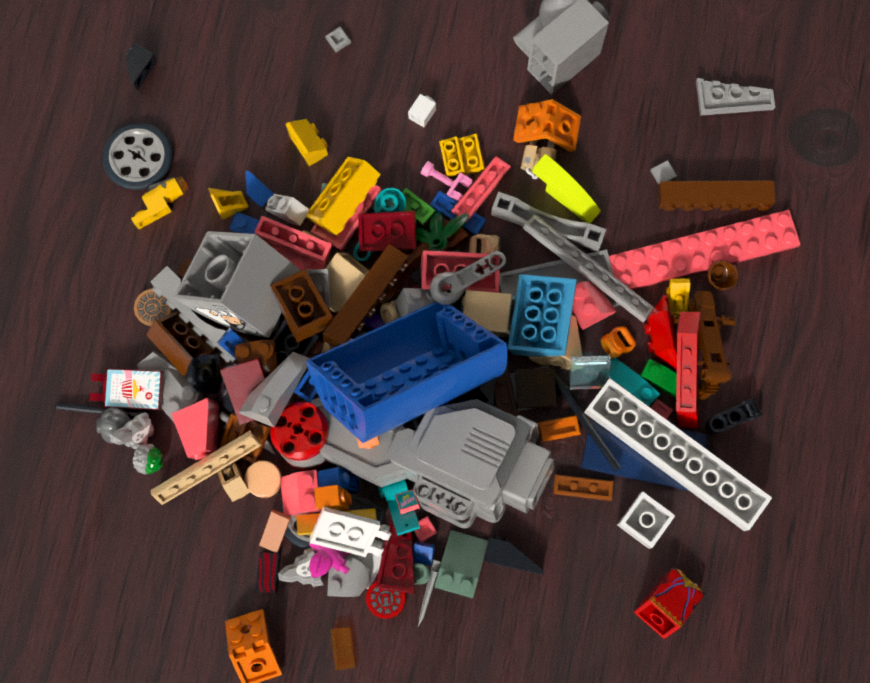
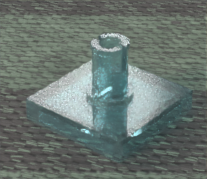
M586 352L582 356L571 357L570 390L603 388L610 377V355L593 356L589 352V356H587Z

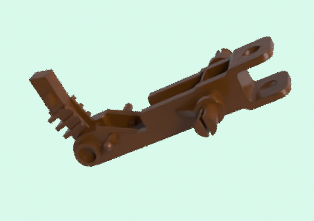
M696 291L694 299H690L688 302L689 312H701L698 350L703 351V359L698 361V365H702L701 379L705 381L702 384V388L698 390L697 395L698 400H706L711 394H716L717 388H720L719 383H725L731 379V371L727 368L730 362H726L719 330L725 325L734 326L736 320L734 317L728 318L723 315L716 317L712 293L709 291ZM673 315L672 323H679L680 316ZM710 353H717L715 357L717 362H712Z

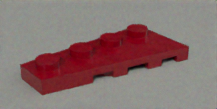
M390 513L388 522L390 529L388 532L391 535L389 540L384 542L376 588L416 595L412 531L398 536Z

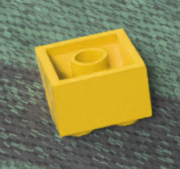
M307 119L286 123L290 138L309 167L328 155V145L324 138L320 139L317 133L319 132L314 123L310 124Z

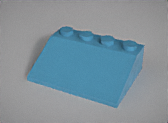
M519 275L507 347L513 355H566L577 279Z

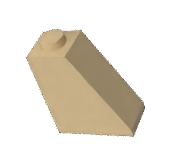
M571 316L565 356H529V359L541 366L549 367V364L561 366L560 369L569 370L583 367L584 363L576 317Z

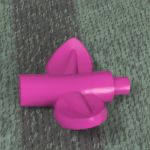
M312 543L309 544V546L317 551L311 557L309 564L310 573L313 578L326 574L331 567L337 572L342 571L344 574L349 572L350 568L346 565L347 561L343 557L351 553Z

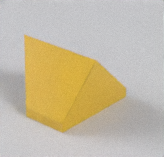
M208 188L223 220L249 207L242 191L232 192Z

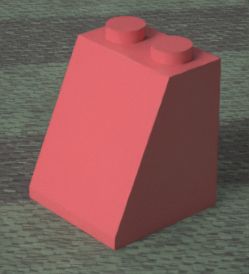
M206 398L171 414L188 458L202 460L217 451L218 402Z

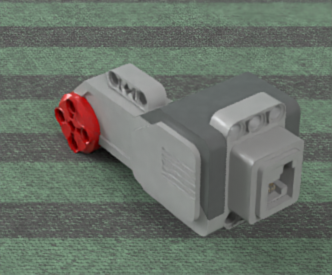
M320 397L313 399L310 403L298 402L287 405L275 427L271 426L270 433L273 445L295 469L314 470L330 462L380 487L409 479L415 482L414 493L424 510L460 528H469L476 516L491 523L498 522L502 518L507 505L525 513H528L529 509L534 510L554 470V460L551 457V451L536 445L539 436L538 423L520 415L515 417L478 399L432 409L425 413L416 431L408 428L410 420L379 435V445L370 449L359 448L357 438L324 408ZM469 517V519H468L467 521H465V522H461V521H460V520H465V519H467V518Z

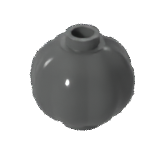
M108 408L102 413L101 418H97V433H101L102 439L106 442L115 444L110 441L111 433L123 428L127 422L133 419H130L122 408Z

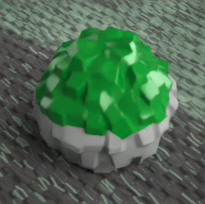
M153 444L138 446L133 457L134 468L144 475L153 474L163 467V454Z

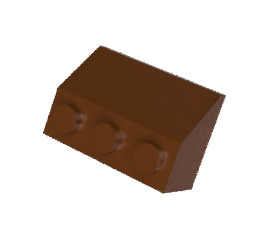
M177 310L155 320L146 335L176 369L185 376L187 375L188 365L194 357L198 355H214L218 348L212 349L206 343L208 339L203 334L199 336L192 329L194 325L190 321L188 323L184 322L179 317L180 312Z

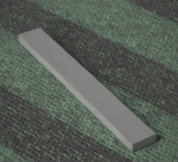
M534 214L524 225L523 229L640 321L644 322L653 311V306Z

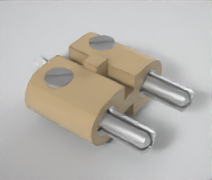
M537 140L530 141V144L525 146L521 169L532 175V179L538 178L532 173L533 167L545 154L555 161L557 151L554 149L555 143L550 140L547 147L538 148L536 146Z

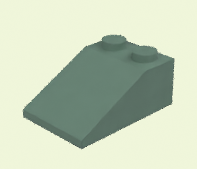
M450 530L435 588L473 599L488 540Z

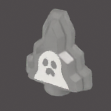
M145 412L135 416L123 428L112 432L110 441L118 445L125 444V446L132 447L133 449L143 444L147 445L148 437H151L154 433L149 415Z
M312 547L304 550L303 555L296 557L294 564L285 566L278 573L279 580L290 583L299 581L303 585L311 584L313 587L324 585L323 575L313 578L310 573V559L316 554V551Z

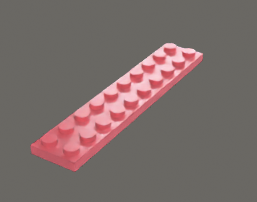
M786 210L611 255L609 259L614 277L631 290L669 281L670 279L707 271L710 265L717 260H725L734 264L800 246V242L790 211Z

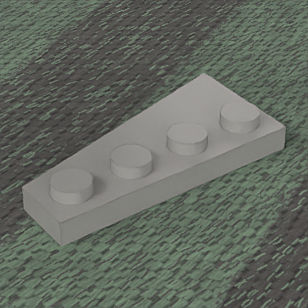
M700 78L696 79L700 116L774 110L775 108L773 89L753 86L743 87L739 86V84L731 83L729 85L720 83V81L710 82L703 81L704 79Z

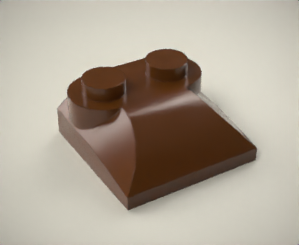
M274 339L236 345L235 356L238 363L259 357L266 378L279 366L276 341Z

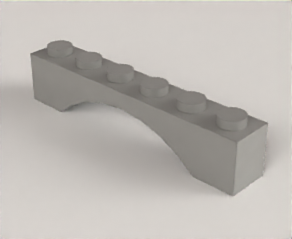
M498 192L492 207V216L524 227L535 214L572 244L594 252L599 251L606 229L590 223L571 221L550 215L529 206L513 196Z
M166 266L151 281L154 293L159 297L163 295L167 299L165 303L172 310L176 308L180 312L179 317L184 322L188 323L190 321L194 325L192 329L199 336L203 334L208 339L206 343L212 349L217 347L222 352L220 356L227 363L231 361L235 364L237 360L217 343L226 331L205 323L189 307L173 298L182 281Z

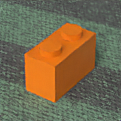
M339 485L314 488L316 508L322 511L323 506L339 511H350L349 505L352 504V499L347 490Z

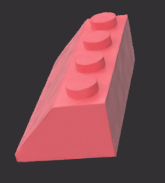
M423 250L421 254V289L430 290V284L438 274L458 272L489 254ZM495 255L491 258L493 265H500V256ZM488 263L482 267L476 265L477 269L475 272H480L482 275L483 270L489 267ZM500 269L468 286L466 290L499 293ZM442 284L443 288L441 290L449 291L451 286Z

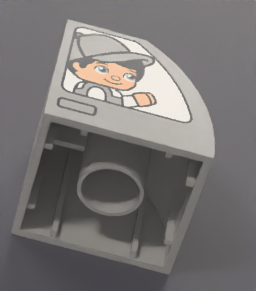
M207 231L173 298L202 316L244 335L269 338L279 327L281 322L280 314L282 312L270 285L301 270L256 234Z

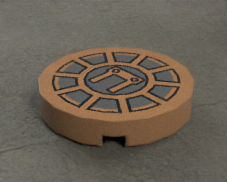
M152 289L142 292L134 304L135 316L141 323L147 326H152L155 320L170 314L172 309L165 303L167 299L163 295L159 297Z

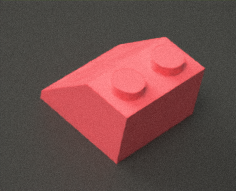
M583 281L576 284L572 314L576 317L582 330L616 313L605 293L591 281Z
M317 470L296 472L281 477L283 513L285 515L296 516L321 512L316 508L314 488H318Z

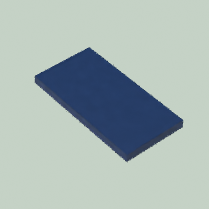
M590 417L591 424L621 468L617 471L613 470L588 432L581 468L689 491ZM681 430L705 448L707 435Z

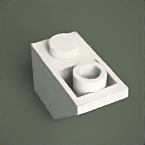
M274 194L268 200V205L265 208L266 211L299 226L309 212V209L295 198Z

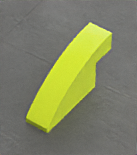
M547 154L533 167L532 173L547 184L545 191L585 223L591 224L601 212L587 192Z

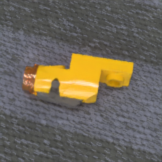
M176 176L175 178H169L149 186V192L142 196L148 209L137 212L131 218L138 229L172 212L167 203H172L189 189L183 177L177 178Z

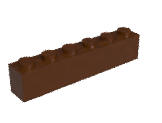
M660 181L658 185V209H664L665 211H673L675 208H683L684 211H691L694 208H701L703 211H709L713 208H720L722 211L731 210L732 208H739L742 211L750 210L751 208L768 210L775 203L774 181Z
M390 244L387 246L323 332V341L335 348L354 339L353 337L356 333L360 334L366 325L364 322L367 318L371 319L377 310L375 307L378 303L382 304L387 297L386 292L389 288L393 289L398 282L397 277L400 273L404 274L409 264H407L408 256Z

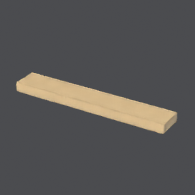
M248 431L150 490L151 495L163 505L262 446L261 442L251 431Z

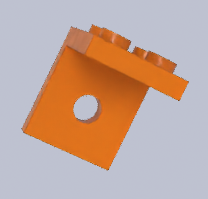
M553 99L521 105L518 110L513 141L521 143L546 138L570 152L575 151L581 116Z
M263 609L225 621L229 657L241 683H259L282 675L281 667L269 642L266 615Z

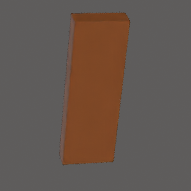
M555 474L553 494L612 501L614 481Z

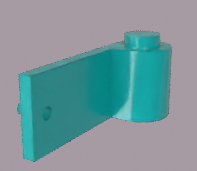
M405 479L384 487H378L381 497H386L397 535L420 529L415 510L401 514L395 495L408 491Z

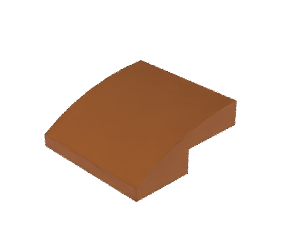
M230 414L219 449L251 431L260 440L262 446L242 458L255 463L260 460L271 427L256 421L239 424L237 416Z

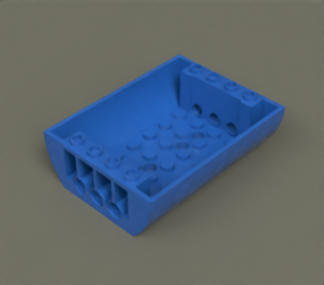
M434 302L308 359L306 363L324 408L356 438L365 443L502 376L507 365V344L450 304L444 305Z

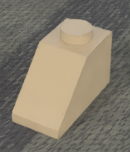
M236 461L218 471L221 484L232 502L250 493Z

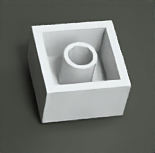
M641 492L617 526L650 549L653 548L675 515L650 496Z

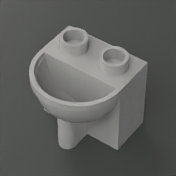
M543 0L539 16L513 37L517 46L529 57L527 70L551 95L600 55L609 24V14L598 2L590 4L587 0Z

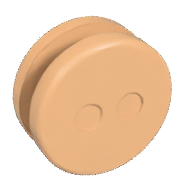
M257 461L247 469L245 484L253 495L260 498H268L275 495L281 488L282 474L273 463Z

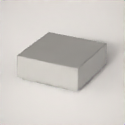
M341 26L325 36L335 52L351 43V40Z
M668 160L651 169V173L658 184L660 181H671L677 177Z

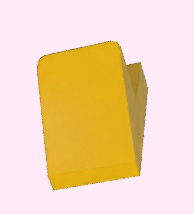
M670 279L669 287L666 288V295L668 296L671 315H680V312H688L689 279Z

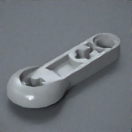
M495 251L458 272L438 274L430 284L432 297L440 304L449 305L455 303L460 299L468 286L502 268L506 262L505 255L500 251ZM495 255L500 256L502 259V263L499 266H495L491 262V258ZM488 263L489 267L483 270L482 275L480 272H475L477 269L476 265L482 267ZM442 284H445L446 286L450 285L451 288L449 291L451 292H442Z

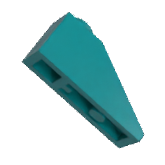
M616 358L601 371L647 406L660 395L646 380Z

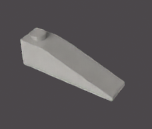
M292 352L248 395L239 413L275 427L307 368L306 360L310 358Z

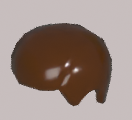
M725 260L713 262L707 272L709 283L720 290L733 288L739 277L736 266Z

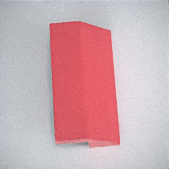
M261 216L254 232L300 270L326 268L332 247L331 243Z

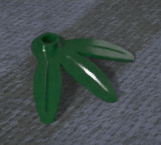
M435 212L430 221L431 233L424 229L416 228L417 241L429 244L431 251L445 252L448 247L447 239L466 223L470 215L464 213L455 217L443 229L442 215L440 212Z

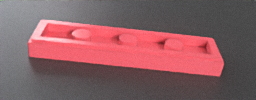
M495 156L455 205L451 213L455 216L468 213L470 216L466 221L467 223L507 174L511 166Z

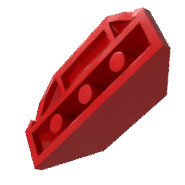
M663 295L646 319L644 331L645 334H648L650 340L647 342L649 353H652L654 359L677 373V340L668 296Z

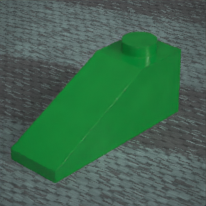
M649 359L640 377L646 380L653 388L676 398L677 374L669 368Z

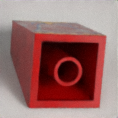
M674 567L665 574L636 608L634 613L665 639L682 627L705 593L697 584L689 580L681 570Z

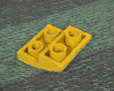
M477 134L462 138L456 136L439 141L447 177L458 176L460 172L463 175L485 170Z

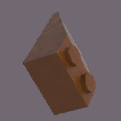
M306 269L270 285L297 342L325 330L332 322V315Z

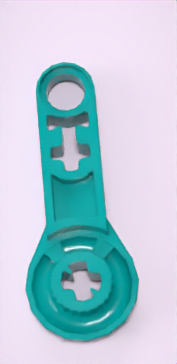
M395 188L382 190L377 195L374 213L405 211L406 199L404 194ZM393 199L395 205L388 208L387 201ZM359 241L354 249V257L362 262L370 260L374 253L368 252L365 258H360L358 255Z

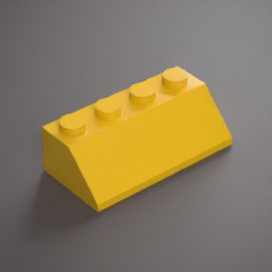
M347 157L309 209L306 218L327 232L337 235L344 229L347 220L355 214L358 205L365 200L368 191L376 185L377 179L381 174L365 160Z

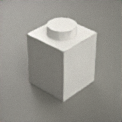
M420 94L408 111L409 119L425 127L436 111V103L431 97Z

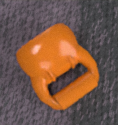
M619 326L602 336L601 345L607 355L614 359L632 351L636 346V341L627 327ZM619 331L628 342L629 347H626L617 334Z

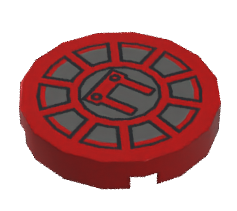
M375 581L369 587L366 594L368 609L379 618L389 619L397 616L405 605V593L376 588L377 581Z

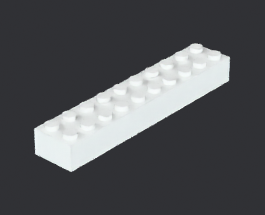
M610 378L584 412L743 531L750 530L772 499L767 493Z

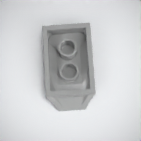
M154 351L137 365L138 370L164 371L162 409L173 422L172 413L205 399L202 394H198L191 389L187 376H183L164 354Z

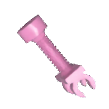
M427 161L421 174L426 177L431 175L450 186L451 188L447 195L459 202L463 195L455 191L456 187L460 183L469 188L473 180L461 172L455 181L451 180V178L435 170L433 163Z

